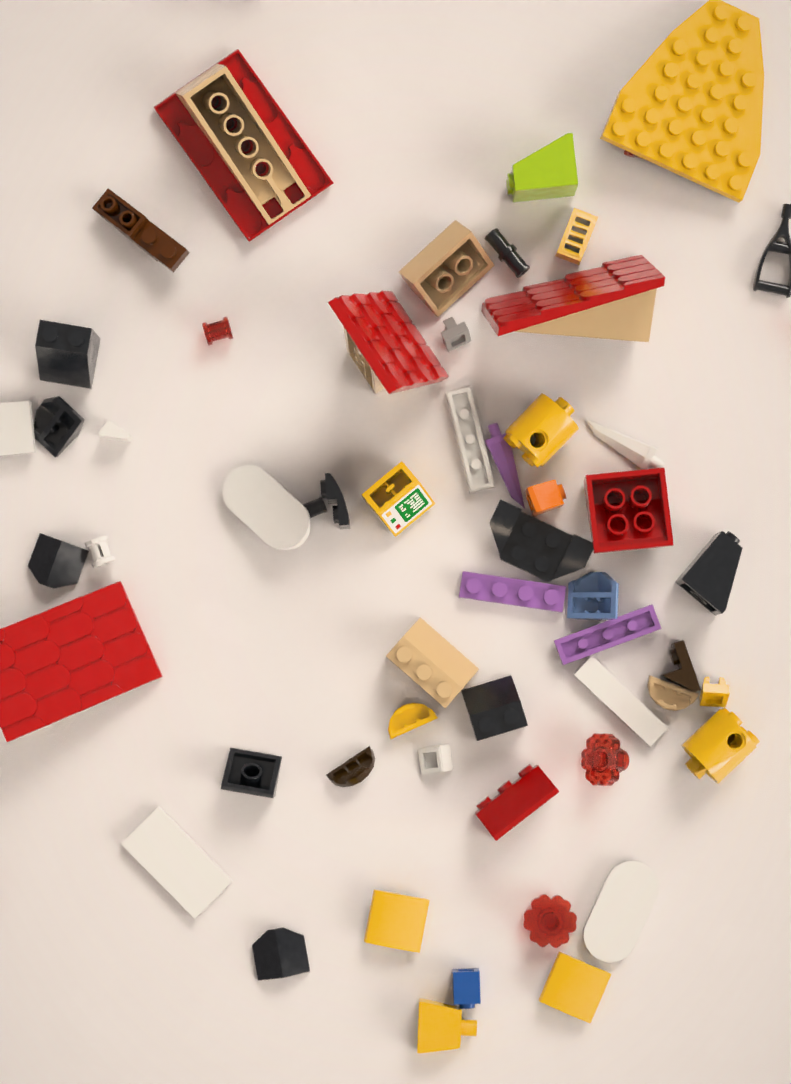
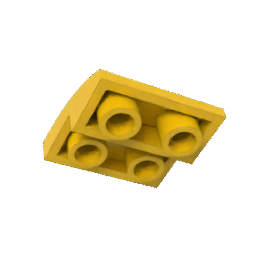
M374 889L364 942L420 953L430 900Z
M558 952L538 1001L591 1023L611 974L582 960Z

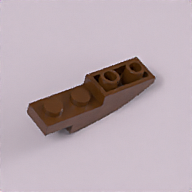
M109 188L92 207L95 212L125 237L173 273L190 253L185 247L150 222L146 216Z

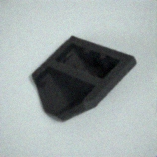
M60 396L44 399L36 410L34 420L35 439L56 458L79 435L85 419Z
M40 533L28 567L39 584L53 589L75 585L78 583L89 551Z
M284 927L267 930L252 944L258 981L285 978L310 971L305 938L300 933Z

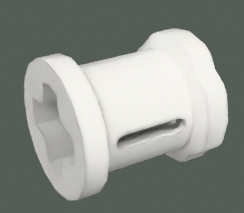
M101 536L85 542V546L89 547L94 561L92 563L93 568L115 561L114 556L110 554L106 542L108 540L107 536Z

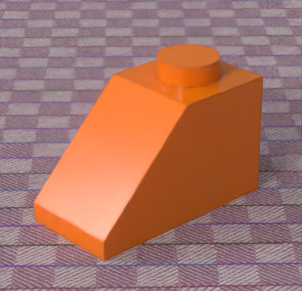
M556 480L530 486L524 492L533 517L562 507L564 505L563 500L566 499L562 484L557 485Z

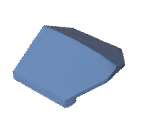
M589 572L581 578L569 582L567 618L584 620L617 619L619 583L606 572Z

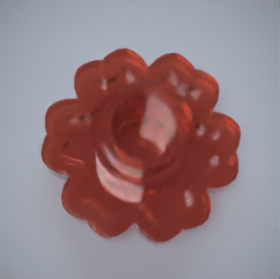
M594 733L586 740L587 749H584L581 753V767L586 770V780L590 781L594 786H612L614 782L619 780V773L625 771L629 766L628 753L620 748V740L613 734Z
M542 894L532 899V909H527L523 913V926L530 931V940L537 943L540 947H545L550 943L552 947L558 948L562 944L569 941L568 933L576 930L577 921L576 914L570 911V902L558 894L554 895L551 899L547 894Z

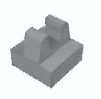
M453 317L443 321L445 331L441 332L448 352L471 341L469 329L465 322L457 325Z

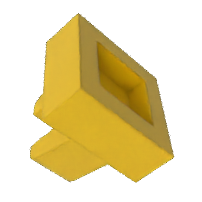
M705 677L699 696L700 706L726 707L730 691L725 679L720 677L718 684H710L709 677Z

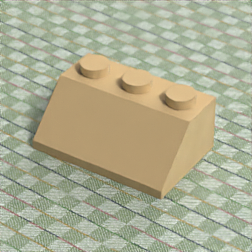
M455 220L399 271V274L423 303L439 317L495 265L473 233Z
M421 617L386 655L391 662L444 708L452 702L479 670L478 667Z

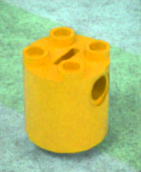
M541 393L507 428L503 439L513 449L515 447L520 449L524 453L521 457L531 467H543L579 429L570 417L575 410L562 397H559L554 402L547 395ZM532 434H534L536 438L534 445H531L530 443V437Z
M724 707L709 718L681 746L691 757L685 763V766L698 779L707 774L713 781L719 784L757 748L756 745L760 741L751 731H746L742 726L740 727L743 722L732 711L729 712Z

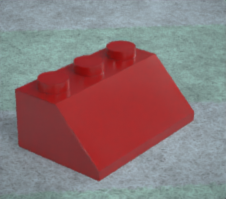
M531 764L527 765L518 773L519 779L513 783L508 780L497 789L499 794L492 800L488 796L476 805L479 810L475 814L496 841L559 793V790L538 765L534 767Z

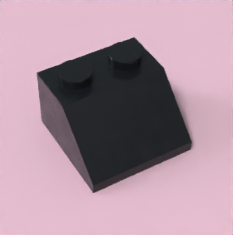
M511 675L461 690L476 741L528 726Z

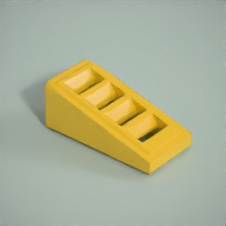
M574 208L555 256L580 265L598 217ZM579 217L590 222V225L586 226L576 222L575 218ZM572 226L587 231L586 235L571 230ZM570 235L578 239L583 240V243L580 244L575 241L569 240L568 236ZM565 244L580 249L579 253L564 248Z

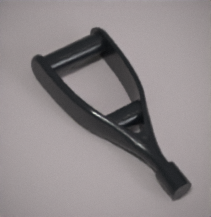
M783 204L781 225L760 258L755 274L753 291L760 290L785 295L786 298H789L791 296V238L789 234L791 204ZM782 237L786 243L776 242V240ZM768 251L789 255L790 272L788 285L759 280Z

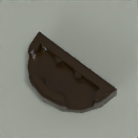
M370 746L326 774V776L334 785L339 787H350L362 782L374 767L375 756Z

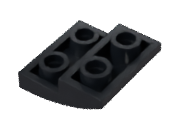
M325 473V480H320L321 496L326 498L328 504H337L333 506L334 524L339 523L340 529H351L343 494L330 473Z

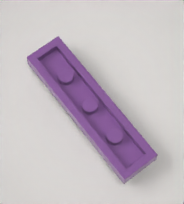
M463 571L459 598L563 612L566 586Z
M653 604L619 616L617 619H611L554 640V644L562 665L662 628Z

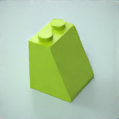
M573 133L565 134L512 166L511 173L507 174L506 188L507 195H512L513 202L571 197L575 195L578 187Z

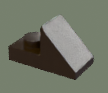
M684 640L672 643L669 655L673 665L678 664L679 669L660 676L688 690L700 691L701 689Z

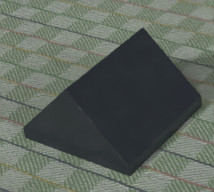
M230 748L221 789L274 798L282 756Z

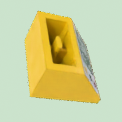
M402 461L361 494L365 502L395 537L435 505V502Z

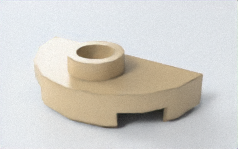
M649 675L647 687L649 695L663 709L673 711L685 709L694 703L699 693Z

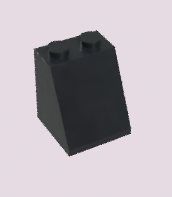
M40 320L35 343L40 380L92 389L100 337L92 328Z
M721 531L715 534L675 581V583L715 616L723 614L726 610L743 549L738 544L740 540L729 531L727 533Z

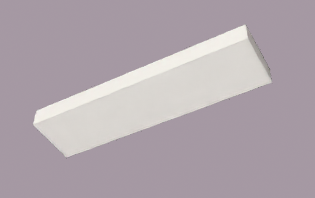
M471 386L447 391L446 398L469 493L494 488L493 475Z
M590 656L574 673V676L649 747L668 729L657 716L593 656Z

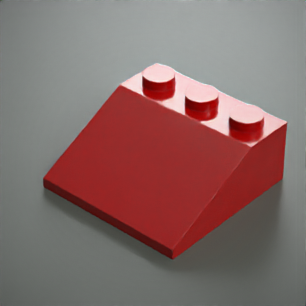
M665 468L585 476V499L594 554L674 545Z

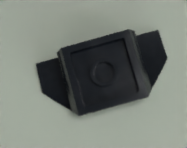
M500 499L489 522L499 551L500 560L546 582L585 568L593 551L592 542L578 535L568 534Z

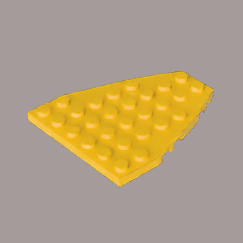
M709 0L667 36L634 76L618 92L600 139L738 203L741 202L761 151L764 67L759 18L721 0Z

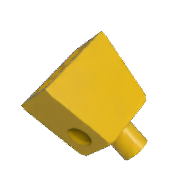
M419 998L417 1053L460 1048L461 1036L477 1035V1020L461 1019L462 1009L459 1006Z

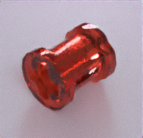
M227 316L223 317V320L214 323H202L208 346L212 345L214 341L224 338L234 339Z

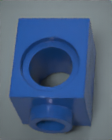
M479 968L452 969L454 1005L459 1004L460 1009L475 1008V1004H481Z

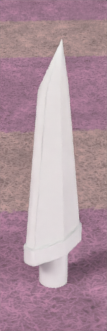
M586 419L596 437L633 462L641 470L647 469L648 465L654 468L663 467L665 461L654 456L658 448Z

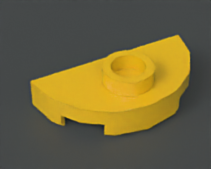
M405 704L398 708L390 718L388 727L390 740L438 717L432 709L424 704Z

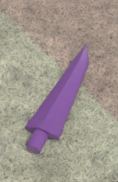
M498 423L488 425L491 438L485 440L486 446L489 448L511 498L525 509L512 447L503 439L506 433L501 435Z

